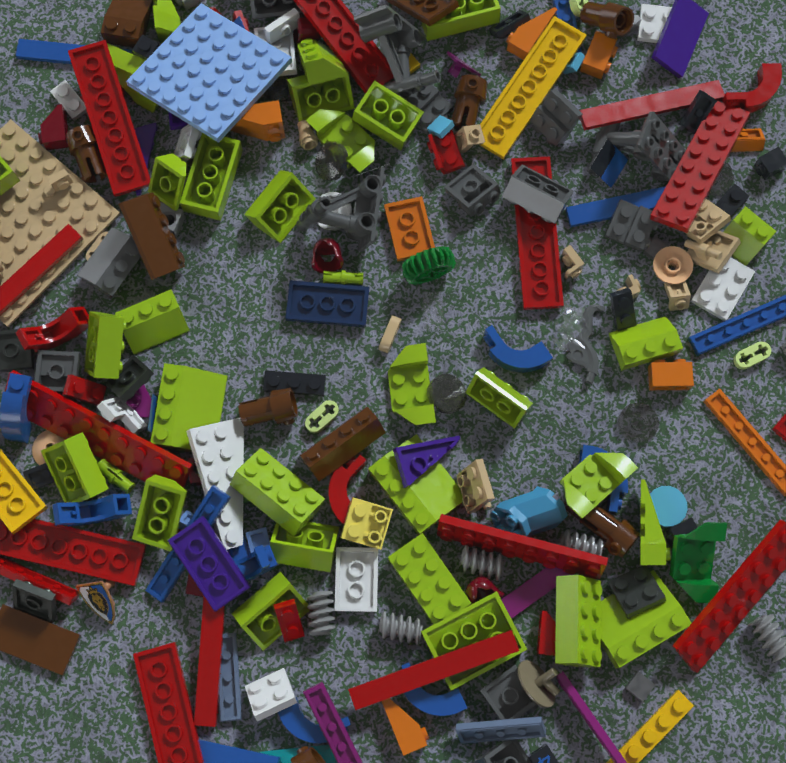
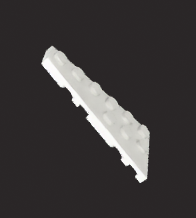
M240 418L191 428L186 431L204 495L206 496L211 486L215 485L231 497L213 525L216 535L227 550L243 545V495L230 486L236 470L244 464V426Z

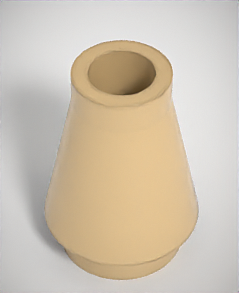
M302 120L297 124L300 146L304 150H312L318 145V137L306 120Z

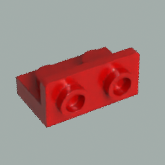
M452 130L442 139L437 136L434 137L432 134L428 135L429 142H427L430 152L435 155L436 159L433 160L437 171L440 170L443 175L466 167Z

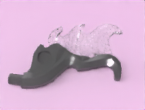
M568 296L563 298V308H559L564 323L560 325L555 321V328L559 335H561L562 341L554 338V344L559 350L570 352L566 358L571 363L584 367L588 373L585 382L592 384L595 376L598 375L599 359L588 338L592 335L593 314L597 311L603 313L605 307L594 304L587 308H574L569 305Z

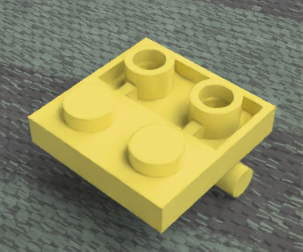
M352 497L340 538L381 550L393 509Z

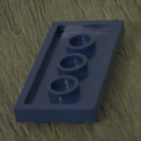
M290 280L285 319L286 321L366 327L369 287Z

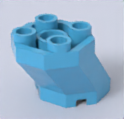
M538 486L532 492L500 502L490 513L495 528L527 537L556 528L568 515L562 500L558 499L556 501L552 497L554 493L551 490Z

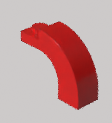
M762 63L757 71L758 88L750 92H726L721 100L722 103L738 108L741 107V109L750 111V113L765 107L780 86L782 80L781 63Z
M84 306L70 307L60 317L50 323L37 327L20 328L15 333L24 350L34 349L35 353L38 350L46 351L60 346L84 332L88 328L89 315Z
M359 455L357 458L354 456L347 463V469L342 465L337 468L330 480V505L335 517L343 526L351 503L347 496L348 485L352 478L367 464L366 459L362 455Z

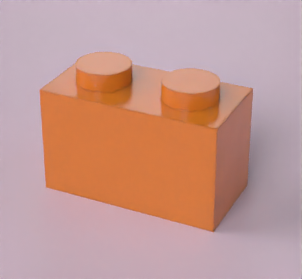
M596 31L583 60L580 72L598 79H602L604 73L608 74L612 64L609 63L610 57L614 58L618 47L615 46L617 38L612 39L606 37V34Z
M658 359L651 362L648 366L649 391L690 390L694 386L692 362H686L685 359H676L673 362Z

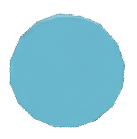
M661 486L650 493L661 527H673L685 518L688 510L687 501L678 489L671 486Z

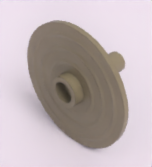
M529 660L522 661L518 665V676L525 692L539 706L544 708L551 707L555 703V696L560 692L551 681L552 678L558 675L557 670L551 668L544 673L534 662Z

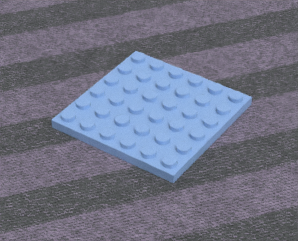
M201 3L126 82L135 91L219 143L292 63V57Z

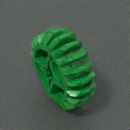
M437 246L429 248L406 259L402 264V273L409 284L428 283L451 272L456 264L455 257L449 247Z

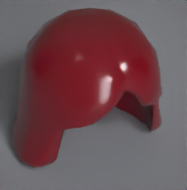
M306 17L298 18V30L293 32V40L296 46L304 39H316L319 41L322 38Z
M333 238L319 239L313 248L312 268L322 274L324 271L336 272L342 269L344 261L339 243ZM320 255L335 256L332 261L325 262Z
M477 577L466 587V596L471 604L496 591L500 598L505 594L486 577Z

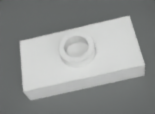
M293 8L264 28L266 41L272 45L298 27L297 20L300 18L299 12Z

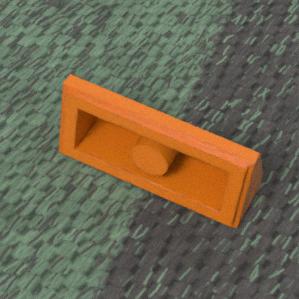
M761 128L743 129L731 152L763 151L766 139Z

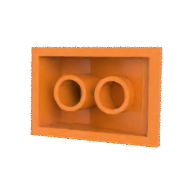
M279 100L254 104L230 131L265 141L270 140L271 142H278L285 138Z

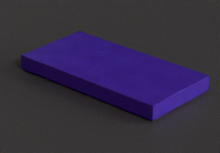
M675 0L651 58L677 78L683 77L709 13L693 0Z
M204 516L167 540L214 612L251 588V585Z

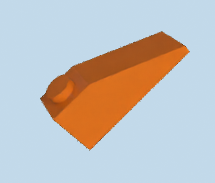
M554 7L519 26L515 33L511 32L506 40L508 43L507 51L524 60L552 18L556 16L557 8Z
M390 698L383 700L382 704L403 756L427 746L426 740L429 739L425 727L420 728V725Z

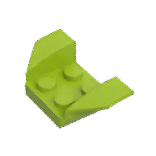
M319 109L306 120L317 131L320 143L347 169L353 166L361 173L374 162L375 140L354 122L349 115H345V112Z
M426 343L405 346L388 370L392 412L401 415L414 425L436 423L434 404H432Z
M594 453L589 455L559 481L565 490L566 504L582 519L638 467L623 453Z

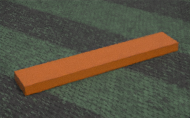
M719 388L703 402L785 497L786 465Z

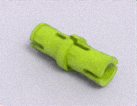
M346 270L341 272L324 271L323 283L363 285V273L346 272Z
M106 459L99 461L98 466L101 473L108 478L111 484L117 485L125 494H129L134 489L135 483L126 478L120 469L114 468Z

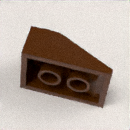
M112 0L104 16L100 32L103 39L108 44L134 48L141 35H146L154 0Z

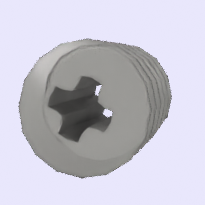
M566 529L561 534L558 545L600 556L603 550L602 539H598L595 543V538L591 536L587 541L586 534H582L579 538L578 532L575 531L571 536L570 529Z
M465 545L458 568L463 565V572H466L471 567V574H474L478 569L479 576L481 577L487 572L488 579L495 574L496 581H499L504 560L502 561L500 554L494 559L493 552H490L486 557L485 550H481L477 554L476 547L469 552V546Z
M333 591L311 592L313 595L308 596L307 601L313 603L308 605L307 608L314 612L308 614V618L314 619V621L308 623V626L315 629L310 631L309 635H332L333 633H330V630L336 627L329 624V622L335 620V617L329 616V613L333 612L334 608H330L328 605L333 603L334 600L328 599L327 596L333 594Z
M383 611L378 634L381 632L382 638L385 639L389 633L391 640H394L396 635H398L399 642H402L407 637L408 644L414 638L416 645L419 646L423 624L420 625L419 618H416L414 623H412L411 616H408L406 621H404L401 614L397 620H395L394 613H391L389 618H387L386 611Z
M772 614L763 615L748 624V626H756L753 634H761L757 639L758 641L765 640L766 643L762 648H770L767 656H775L771 663L786 656V637L781 638L784 634L782 629L776 630L779 626L778 622L771 623L775 618Z

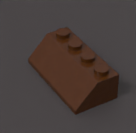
M147 193L121 202L119 207L150 278L153 280L185 267V259L183 254L177 249V241L174 234L170 233L168 228L169 222L167 217L161 212V204L158 197L154 193Z
M365 407L301 453L299 457L320 482L386 432L376 415L368 407Z

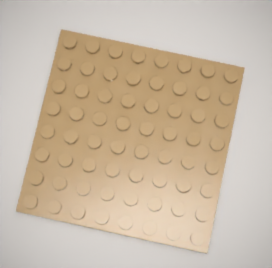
M11 119L0 129V156L14 171L20 181L0 196V259H2L5 266V271H3L4 279L0 280V286L67 224L71 225L83 237V240L0 316V320L7 327L120 215L119 211ZM65 168L74 183L70 184L68 188L56 192L47 178Z

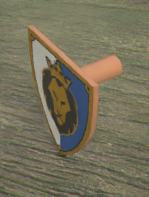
M107 580L105 583L99 581L76 585V589L86 604L102 619L113 624L115 619V602L109 590L115 585V582Z

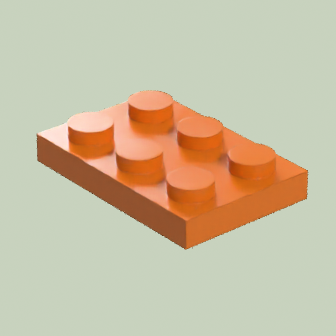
M422 196L384 204L397 262L409 259L423 250L435 248Z

